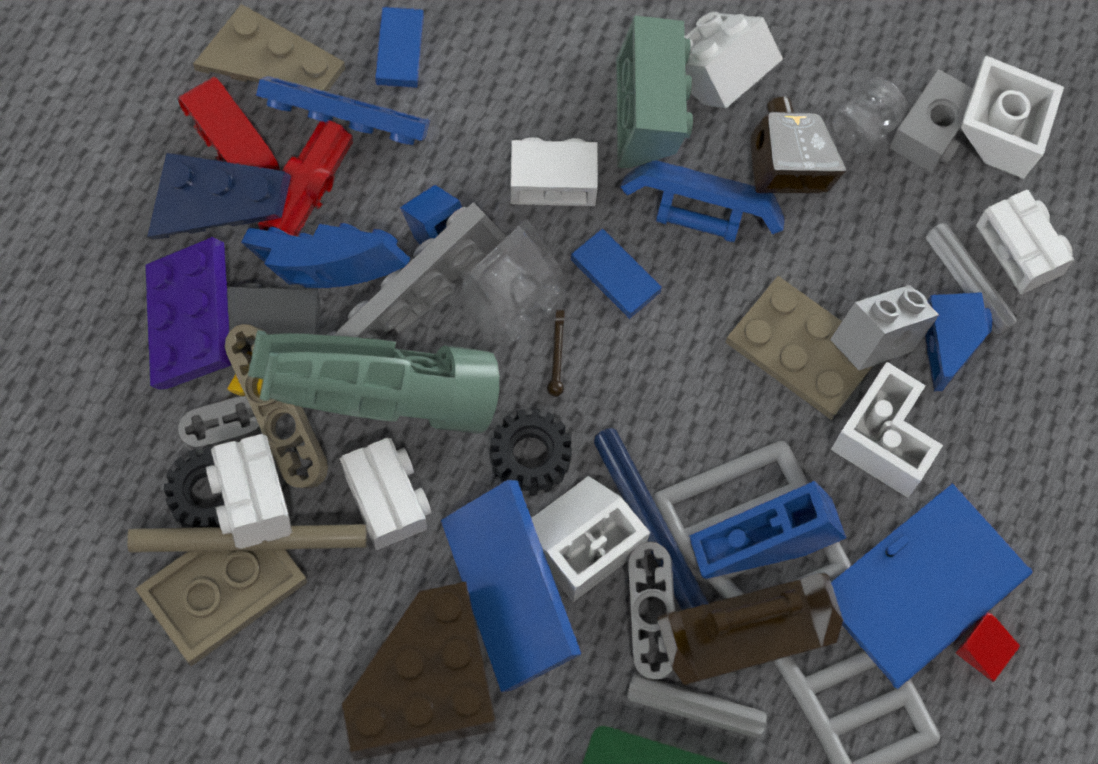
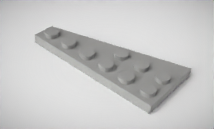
M474 202L467 208L462 207L450 216L446 223L447 227L435 239L430 238L424 241L415 250L414 259L402 270L399 269L389 274L383 280L381 290L370 301L366 300L355 306L348 315L349 320L337 332L333 331L327 335L380 339L381 336L391 329H394L399 334L450 295L456 287L453 281L459 277L464 279L471 275L475 276L486 267L484 262L487 255L496 248L505 253L514 244Z

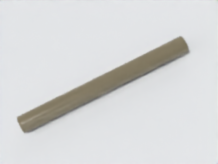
M366 524L291 526L292 533L287 537L272 541L263 540L260 544L241 549L236 548L233 534L223 535L221 527L129 529L127 543L129 553L366 548L367 527Z

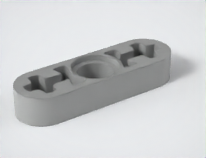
M645 542L633 549L629 557L633 659L635 667L641 675L649 679L659 680L668 677L674 670L669 660L668 662L661 663L660 671L652 672L651 664L643 663V654L651 652V638L641 640L640 631L660 632L659 624L651 625L642 620L640 606L647 598L657 597L665 603L666 613L675 612L672 559L667 550L660 544ZM654 551L655 557L664 562L663 567H658L655 570V583L661 584L666 582L665 592L657 589H647L638 593V583L648 585L646 570L638 568V561L645 560L646 552ZM658 637L660 652L667 653L663 638Z

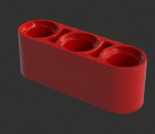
M215 76L177 97L184 115H190L195 121L196 125L193 127L208 147L212 145L217 151L218 156L216 158L218 161L280 171L279 165L267 144Z

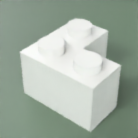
M886 362L831 448L838 455L907 498L921 482L943 446L904 421L925 388V385Z

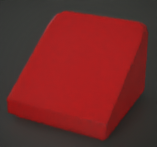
M987 612L980 618L955 654L994 682L1020 645L999 620Z

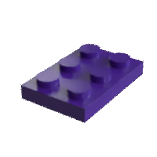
M211 237L145 264L150 386L159 390L169 389L231 366L225 349L226 337L229 334L224 242Z

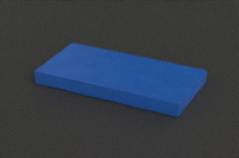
M506 480L441 520L461 580L467 583L472 611L501 692L517 689L582 655L517 480Z

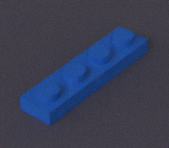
M270 76L259 79L256 96L266 98V105L275 109L291 111L292 106L309 110L307 116L312 119L328 122L329 120L333 121V117L350 121L348 126L350 129L373 134L374 128L391 132L389 139L408 145H414L415 139L422 141L428 132L430 124L428 119Z

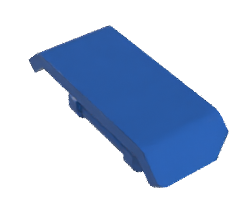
M655 160L637 166L625 175L620 185L626 196L644 186L664 191L656 219L658 223L666 224L668 222L725 237V241L733 243L736 239L743 212L762 217L773 235L784 230L785 218L773 193H756L755 186ZM674 194L732 209L730 219L727 221L672 206Z

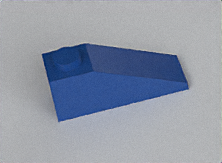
M813 481L690 535L689 538L701 575L704 579H709L803 557L846 539V535L832 498Z

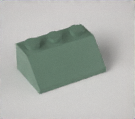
M634 15L616 58L617 168H632L674 155L678 152L684 138H689L691 135L693 115L691 112H687L686 101L690 98L692 78L691 75H686L685 64L688 63L690 57L691 42L689 38H685L684 21Z

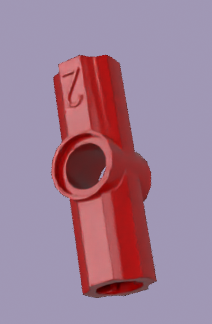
M330 120L328 122L320 121L299 157L293 156L289 159L282 170L291 175L282 218L259 222V230L267 231L269 227H274L289 235L298 236L313 209L322 207L323 204L320 203V200L326 191L331 192L334 184V174L353 144L352 135L341 125Z

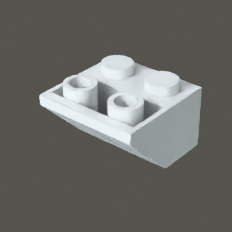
M712 12L701 17L696 23L697 27L685 36L691 42L689 61L685 64L686 75H691L692 78L691 94L701 103L708 106L727 108L783 60L763 17Z
M589 476L531 518L552 576L572 602H575L629 561L633 549L647 542L650 534L648 529L619 495Z

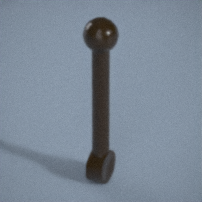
M556 310L552 381L547 385V391L553 397H558L564 392V385L560 379L565 310Z

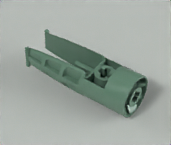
M257 331L248 372V376L263 380L260 399L268 401L271 398L304 408L396 422L399 416L428 419L430 425L435 429L475 434L486 431L492 422L497 407L500 378L498 362L494 354L485 350L444 345L438 349L436 354L395 349L396 342L388 340L293 333L266 335L264 331Z

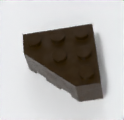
M466 582L419 591L342 703L353 761L495 731L496 720Z

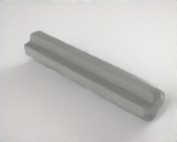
M941 223L932 228L927 234L926 240L965 293L982 292L984 306L989 308L992 314L993 332L999 335L1011 329L1017 322L1016 317L950 227L945 223Z
M639 674L634 675L631 679L627 695L628 699L632 702L754 738H760L764 732L767 721L764 711L663 681L649 679Z

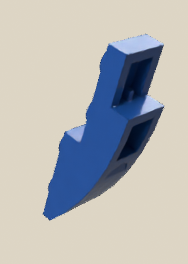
M340 223L339 227L319 224L313 236L307 233H300L298 237L289 235L274 227H269L267 231L248 228L241 241L245 247L265 262L264 264L287 284H298L305 288H334L368 282L404 268L410 260V257L396 245L398 241L391 234L379 229H373L372 233L364 232L345 223Z

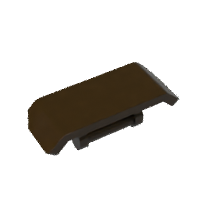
M825 572L658 616V624L670 665L684 685L835 644L838 641L843 623L830 577Z

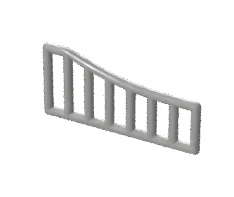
M780 440L658 491L652 498L683 556L700 572L689 538L690 535L808 484V481L789 444ZM775 461L778 462L789 483L788 485L684 529L673 507L674 504ZM840 542L823 548L830 562L829 565L795 580L825 572L829 575L832 582L852 565ZM748 570L707 580L724 599L743 594L730 578ZM865 651L807 677L803 675L792 656L773 661L797 699L831 764H896L937 745L940 741V733L911 679L899 689L895 688L831 719L828 718L815 694L876 667L877 665ZM904 706L917 733L851 763L838 736Z

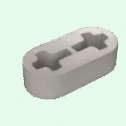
M246 396L231 398L187 412L180 419L178 425V434L184 446L190 451L195 449L197 453H204L203 447H212L213 449L214 446L232 441L238 443L244 438L259 435L261 428L255 416L250 418V426L242 428L239 422L224 424L238 418V411L241 409H246L249 415H254ZM202 421L205 427L220 425L206 430V438L203 440H197L194 434L188 435V433L194 431V423Z

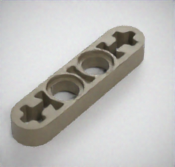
M248 324L235 326L226 337V354L262 433L265 436L267 435L271 453L282 477L293 487L307 489L317 487L327 476L328 464L303 407L283 403L271 398L268 401L261 400L257 391V383L260 378L248 376L252 356L241 352V348L246 345L244 338L255 339L257 331L264 330ZM288 413L295 419L296 429L290 438L283 440L277 435L275 427L278 418ZM303 441L305 442V445H304V446H298V445H300ZM298 446L296 448L300 457L305 460H312L313 466L308 469L309 477L297 475L296 470L301 467V461L296 452L288 451L286 453V448Z

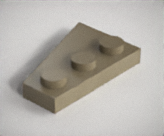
M242 4L193 63L195 71L231 76V79L243 82L249 80L259 83V79L270 76L325 92L329 91L345 70L344 61Z

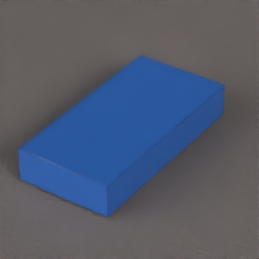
M382 7L375 77L376 85L418 87L424 10Z
M601 229L571 254V261L629 319L661 293L662 287L604 229Z

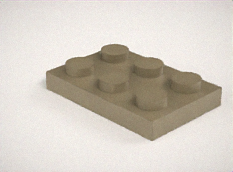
M779 276L776 277L725 341L729 346L831 420L874 367L871 366L859 371L830 340L842 321Z
M285 549L188 551L136 587L135 590L188 664L193 666L308 582Z

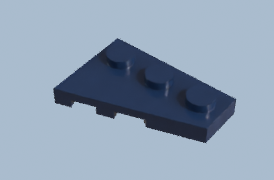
M166 153L147 237L151 239L169 238V235L186 232L194 234L205 232L208 228L225 225L234 227L282 218L291 175L285 171Z

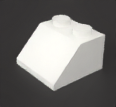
M985 56L982 60L960 128L984 163L1024 179L1044 154L1064 87Z

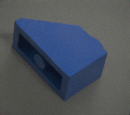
M982 292L930 295L927 303L939 314L925 334L934 392L943 391L977 351L987 335L991 333L992 314L990 309L984 306Z

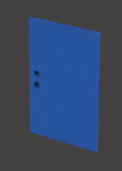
M952 483L834 579L831 584L843 618L842 626L891 681L892 685L899 689L1032 574V569L1022 561Z

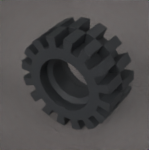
M532 408V415H525V410L521 409L517 410L515 418H512L510 414L504 417L503 425L496 426L494 437L491 438L490 463H492V471L495 477L499 476L501 483L506 480H517L521 492L529 491V496L537 495L540 490H544L547 493L552 490L554 484L559 485L564 480L565 473H568L572 455L570 433L565 434L566 426L563 422L560 421L556 424L554 422L555 415L547 412L546 417L540 416V409ZM526 438L538 439L547 447L548 458L538 467L529 468L522 466L514 458L513 449L515 445Z
M203 447L204 454L199 455L195 449L188 451L190 458L184 461L180 456L175 461L177 469L174 471L169 468L166 477L169 483H164V493L167 497L165 500L173 517L177 522L181 523L183 528L220 527L216 507L225 505L224 499L217 505L208 508L200 507L191 500V491L195 483L202 478L208 477L207 466L215 465L211 452L212 447Z

